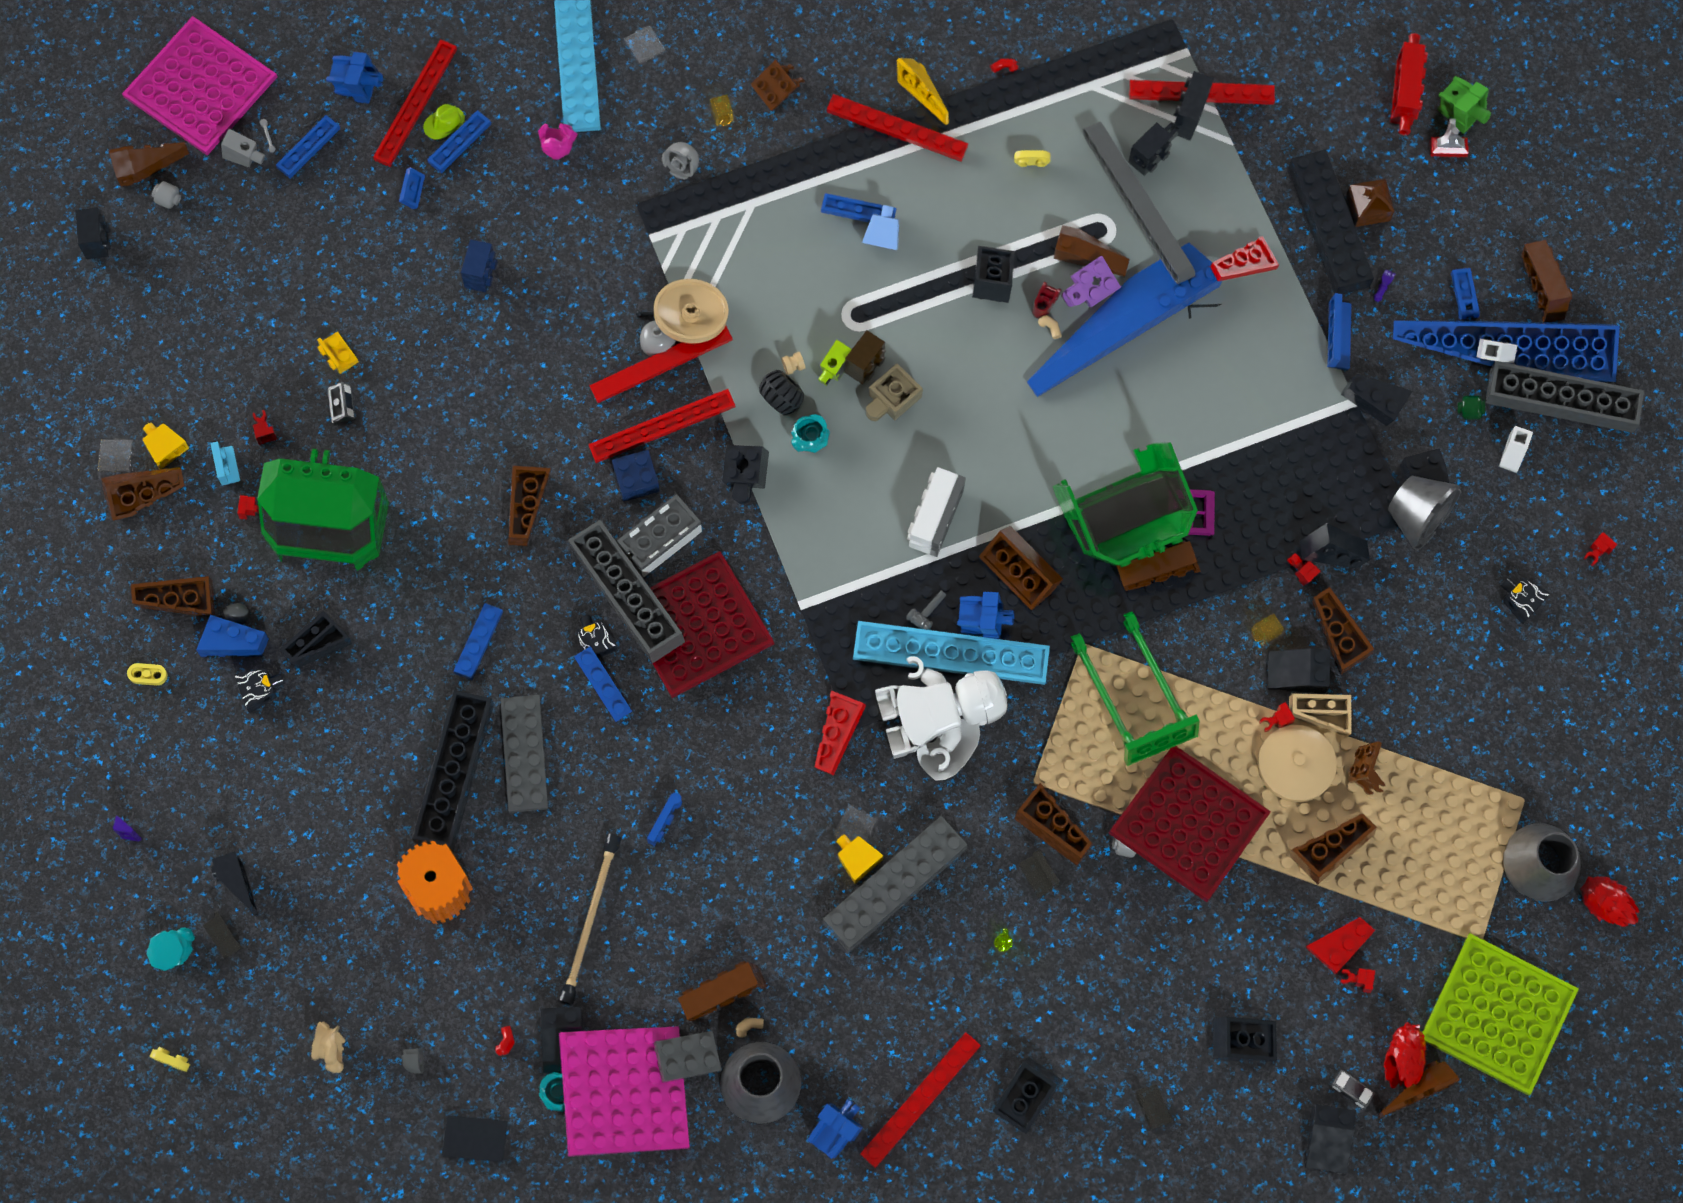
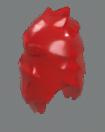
M1588 876L1586 882L1580 888L1582 891V901L1598 921L1603 919L1608 923H1615L1623 927L1629 926V924L1635 925L1638 922L1636 913H1639V909L1634 903L1633 898L1626 892V886L1617 884L1618 881L1610 880L1609 877L1597 876L1593 878Z
M1406 1022L1404 1026L1398 1028L1392 1035L1393 1039L1384 1060L1385 1079L1389 1081L1393 1089L1398 1084L1402 1085L1403 1082L1407 1088L1412 1086L1413 1083L1417 1085L1421 1080L1426 1063V1042L1424 1034L1420 1031V1024L1411 1025Z

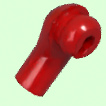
M1003 58L990 65L994 73L1005 67H1008L1011 72L1018 69L1015 59Z
M511 1026L501 1028L503 1040L495 1047V1052L499 1056L508 1054L515 1044Z

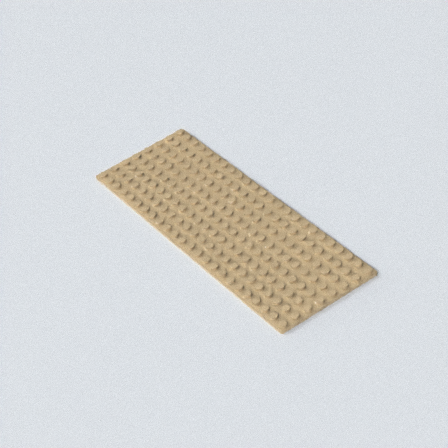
M1086 644L1087 654L1127 731L1132 734L1134 740L1143 737L1149 731H1158L1168 723H1177L1175 713L1150 666ZM1078 655L1033 782L1035 785L1041 783L1046 789L1122 815L1170 749L1130 766L1126 765L1124 761L1125 746L1122 736L1080 655ZM1161 671L1180 708L1185 711L1188 718L1197 714L1200 720L1198 737L1177 745V747L1271 811L1239 858L1317 885L1290 857L1291 850L1363 813L1377 827L1375 835L1320 882L1318 886L1463 938H1467L1469 933L1481 939L1484 938L1504 872L1503 854L1508 840L1516 832L1525 802L1522 797L1380 748L1374 770L1385 783L1384 787L1379 785V788L1384 791L1378 793L1369 787V790L1374 792V794L1367 795L1362 787L1355 782L1349 783L1348 779L1350 776L1349 770L1355 761L1356 750L1359 746L1369 743L1295 718L1294 723L1291 725H1303L1313 728L1330 742L1336 755L1337 769L1333 782L1319 797L1306 802H1291L1281 799L1265 786L1258 770V755L1264 741L1271 733L1279 729L1277 724H1275L1270 731L1264 732V729L1269 724L1267 722L1260 724L1259 722L1263 717H1273V714L1277 711Z

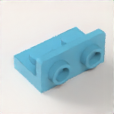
M218 441L210 443L217 477L221 485L239 482L240 476L233 446L221 447Z

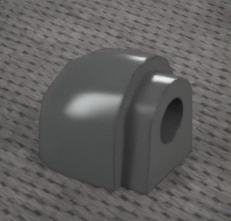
M233 603L223 609L225 619L228 621L242 624L250 618V610L242 603Z
M423 1048L403 1050L401 1061L404 1068L410 1073L422 1074L424 1072Z

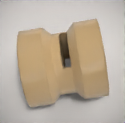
M800 352L794 353L792 357L785 356L781 358L787 375L793 374L796 370L806 369Z

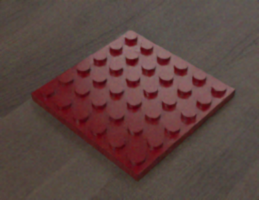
M721 551L650 587L651 591L682 632L685 643L652 663L671 698L684 693L774 645L771 635Z
M1175 746L1170 748L1114 824L1109 834L1205 902H1208L1271 811Z

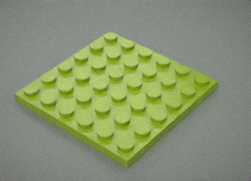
M1469 933L1422 1033L1427 1044L1529 1096L1534 1089L1579 988Z

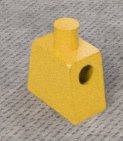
M148 423L143 428L147 434L143 438V442L159 469H163L189 449L186 441L165 424H161L156 428L153 423Z
M843 834L836 841L843 849L838 853V858L855 884L883 860V855L859 836L851 841Z

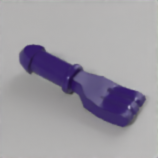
M1385 269L1381 278V284H1379V288L1376 294H1374L1376 302L1382 300L1388 288L1387 286L1391 284L1396 273Z

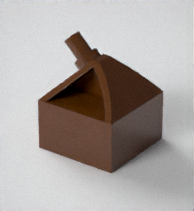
M1386 179L1351 184L1346 195L1355 227L1391 221L1395 211Z

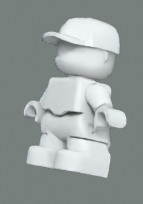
M908 657L906 661L909 664L914 663L919 667L916 673H909L908 679L915 680L921 678V681L927 687L892 685L875 690L883 722L895 719L900 715L903 725L886 729L894 759L903 757L908 753L916 752L936 737L942 736L939 744L941 747L932 750L930 756L934 757L937 754H941L945 757V762L938 766V771H943L950 763L949 751L952 752L961 740L960 716H963L964 720L971 725L979 723L982 726L997 721L1007 711L1006 691L999 676L995 672L987 670L966 674L964 678L956 683V693L953 694L951 684L947 683L941 673L929 668L925 670L923 662L918 657Z

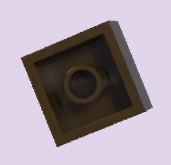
M866 330L846 356L844 373L862 385L866 380L869 381L875 373L874 369L877 366L880 367L885 360V341Z

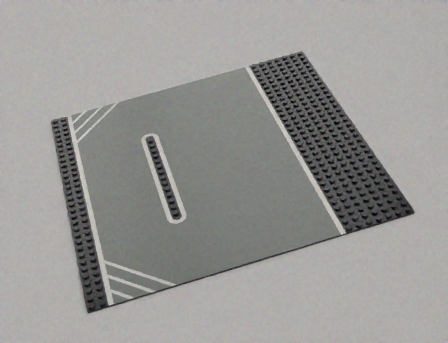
M1173 19L941 98L948 111L949 123L947 125L924 105L892 115L969 143L962 162L871 128L860 126L637 204V209L667 283L670 284L681 279L705 281L716 287L727 301L729 311L726 326L733 340L698 356V359L712 393L715 394L729 389L735 403V408L721 413L733 445L763 446L769 451L765 489L752 488V492L833 691L866 705L855 730L883 720L875 690L892 685L927 687L921 681V678L915 680L908 679L909 673H916L919 668L853 660L858 621L919 629L910 620H907L908 613L912 609H916L921 614L940 591H943L946 597L927 617L933 623L930 630L961 634V626L957 625L960 597H983V592H999L1000 599L1004 605L1003 610H1014V624H1002L1000 639L1050 646L1049 657L1073 649L1071 636L1080 633L1086 644L1126 629L1123 623L1126 620L1124 615L1129 612L1134 613L1138 624L1293 567L1287 560L1294 553L1302 560L1300 540L1325 524L1332 525L1364 540L1399 527L1388 510L1393 497L1398 491V487L1360 408L1341 395L1347 385L1342 370L1327 367L1328 341L1214 103L1206 102L1191 141L1176 136L1171 142L1172 146L1169 149V156L1164 161L1158 162V166L1152 173L1148 172L1143 176L1128 163L1132 145L1156 122L1163 128L1171 122L1174 123L1176 116H1173L1177 105L1181 106L1182 103L1180 101L1129 99L1130 80L1186 82L1187 77H1192L1194 71L1199 72ZM1101 122L1180 247L1189 242L1213 263L1263 236L1279 266L1276 270L1223 280L1220 287L1190 304L1222 305L1217 307L1191 308L1192 318L1190 319L1187 306L1037 397L1027 384V381L1115 293L1113 292L1090 308L1086 301L1073 307L1067 306L1062 298V293L1075 284L1070 276L1084 266L1054 259L1062 225L1080 229L1130 259L1125 277L1113 274L1120 286L1130 277L1160 260L1157 252L1083 135L1084 128ZM1022 150L1048 151L1051 154V162L1045 167H1038L1036 165L1020 167L1014 162V153ZM825 193L897 208L895 218L899 219L898 249L894 250L862 243L869 222L821 213ZM978 246L1015 251L1013 282L1009 303L972 298ZM1093 277L1094 281L1092 284L1099 286V279ZM1044 282H1047V285L1055 289H1061L1056 303L1048 314L1058 322L1062 335L1058 339H1053L1050 328L1040 326L1038 319L1032 313L1034 301ZM866 330L885 341V360L880 367L877 366L874 369L873 377L869 381L866 380L863 385L846 373L838 381L832 378L827 386L818 380L823 373L820 364L836 339L852 349ZM800 352L806 369L796 370L788 376L802 389L804 400L797 411L789 415H782L761 396L759 392L760 383L772 371L780 370L786 374L781 358L785 356L792 357L794 353ZM897 363L923 388L922 398L895 421L887 413L878 421H871L866 416V406L873 401L869 396V388ZM811 414L822 416L830 431L827 446L816 453L796 451L791 444L793 439L791 432L794 424L799 418ZM1171 442L1189 489L1215 491L1214 535H1188L1182 538L1183 541L1191 542L1201 572L1194 573L1191 570L1182 577L1172 575L1167 581L1155 582V580H1152L1148 586L1125 591L1117 565L1109 564L1083 553L1061 510L1052 486L1056 484L1062 485L1061 481L1066 479L1075 499L1141 471L1133 453L1134 449L1139 448L1140 451L1147 449V445L1152 443ZM937 467L958 474V476L966 477L964 492L938 557L909 547L910 540H907L910 524L911 522L914 523L916 509L918 505H921L923 492L928 487L931 472L935 473ZM1166 477L1146 482L1081 511L1092 542L1095 543L1169 511V489L1172 488ZM1174 477L1178 488L1183 489L1179 477ZM1183 497L1186 504L1190 506L1187 497ZM1194 497L1198 511H1204V498ZM1196 514L1193 527L1204 528L1203 514ZM1074 520L1083 537L1086 546L1089 547L1083 534V531L1081 529V526L1079 524V521ZM1009 526L1063 578L1057 588L1033 610L979 558L980 554L998 532ZM1172 543L1165 545L1168 548L1175 546ZM936 671L945 677L947 683L951 684L953 693L956 692V683L966 675Z

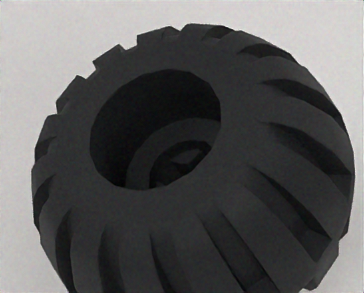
M775 370L768 373L760 383L759 392L761 396L782 415L794 413L803 403L804 392L783 371Z

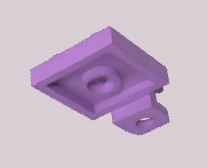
M1100 256L1070 276L1075 284L1062 293V298L1068 307L1080 305L1086 301L1090 308L1121 288L1104 258ZM1093 277L1099 279V286L1092 284L1094 281Z

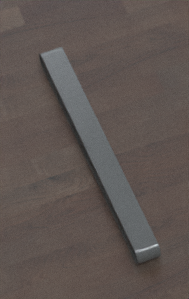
M1097 122L1084 128L1083 135L1174 281L1180 284L1195 277V270L1104 125L1101 122Z

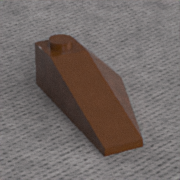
M185 142L166 143L160 145V147L144 145V148L134 149L133 146H125L108 150L120 186H130L140 182L189 154Z
M1062 225L1054 259L1085 267L1102 256L1113 274L1125 277L1129 258L1080 229Z
M181 467L124 473L101 478L104 495L113 521L131 517L142 508L149 507L154 501L161 497H166L184 486Z
M1436 1060L1426 1065L1428 1069L1423 1072L1418 1084L1414 1085L1413 1083L1412 1086L1406 1087L1378 1116L1382 1118L1449 1088L1460 1081V1079L1445 1061L1438 1063Z

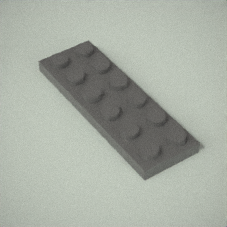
M540 695L500 698L509 813L548 809Z

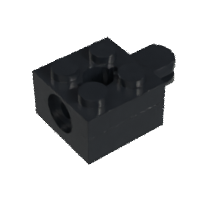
M1156 122L1132 145L1128 163L1143 176L1148 172L1152 173L1158 166L1157 163L1161 160L1164 161L1169 156V149L1172 146L1171 142L1179 134L1180 129L1175 127V124L1172 122L1165 128Z
M726 445L722 482L729 487H733L732 498L739 504L750 502L752 488L765 489L769 451L763 446Z

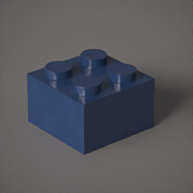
M470 239L461 270L465 288L487 292L488 286L491 287L493 280L491 274L497 267L496 252L493 251L492 244Z
M649 450L612 460L623 502L660 492Z

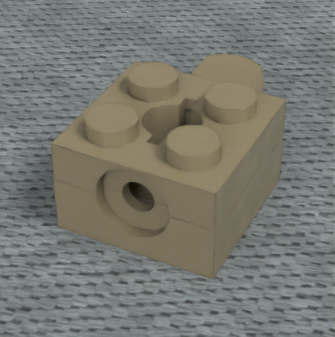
M896 363L870 386L869 396L873 401L866 406V416L871 421H878L887 413L895 421L922 398L923 388Z

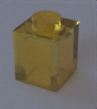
M728 95L711 98L710 108L716 126H725L734 122Z
M1273 613L1254 624L1252 636L1256 642H1260L1263 646L1280 636L1284 628Z

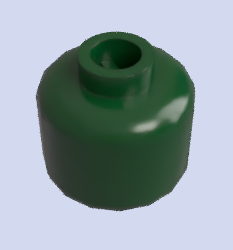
M1479 395L1464 396L1462 402H1458V414H1462L1464 420L1481 419L1482 415H1485V400H1482Z

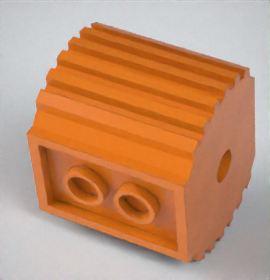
M430 841L431 844L428 845L426 842H423V846L420 847L418 844L415 845L414 850H411V848L408 850L409 854L407 856L405 854L402 856L403 861L401 863L398 861L397 863L399 868L397 874L400 877V880L397 882L418 916L423 914L425 919L431 920L433 924H438L436 921L441 920L444 923L447 918L452 920L454 919L453 915L456 914L458 916L461 909L463 911L466 909L465 903L469 904V893L473 888L447 844L438 845L435 841ZM429 871L436 873V879L432 882L425 880V874Z

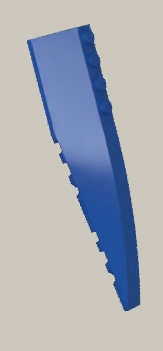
M1188 242L1181 248L1195 270V277L1177 284L1161 259L1130 277L1027 381V384L1035 395L1039 397L1221 286L1222 281L1218 282L1210 268L1212 262Z
M1394 320L1393 339L1488 366H1493L1495 361L1476 357L1480 339L1518 345L1514 363L1509 364L1593 381L1616 382L1620 326L1615 324Z

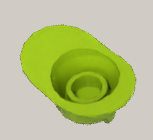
M450 104L441 105L435 113L425 120L424 132L429 138L434 140L445 138L465 123V115L456 106Z

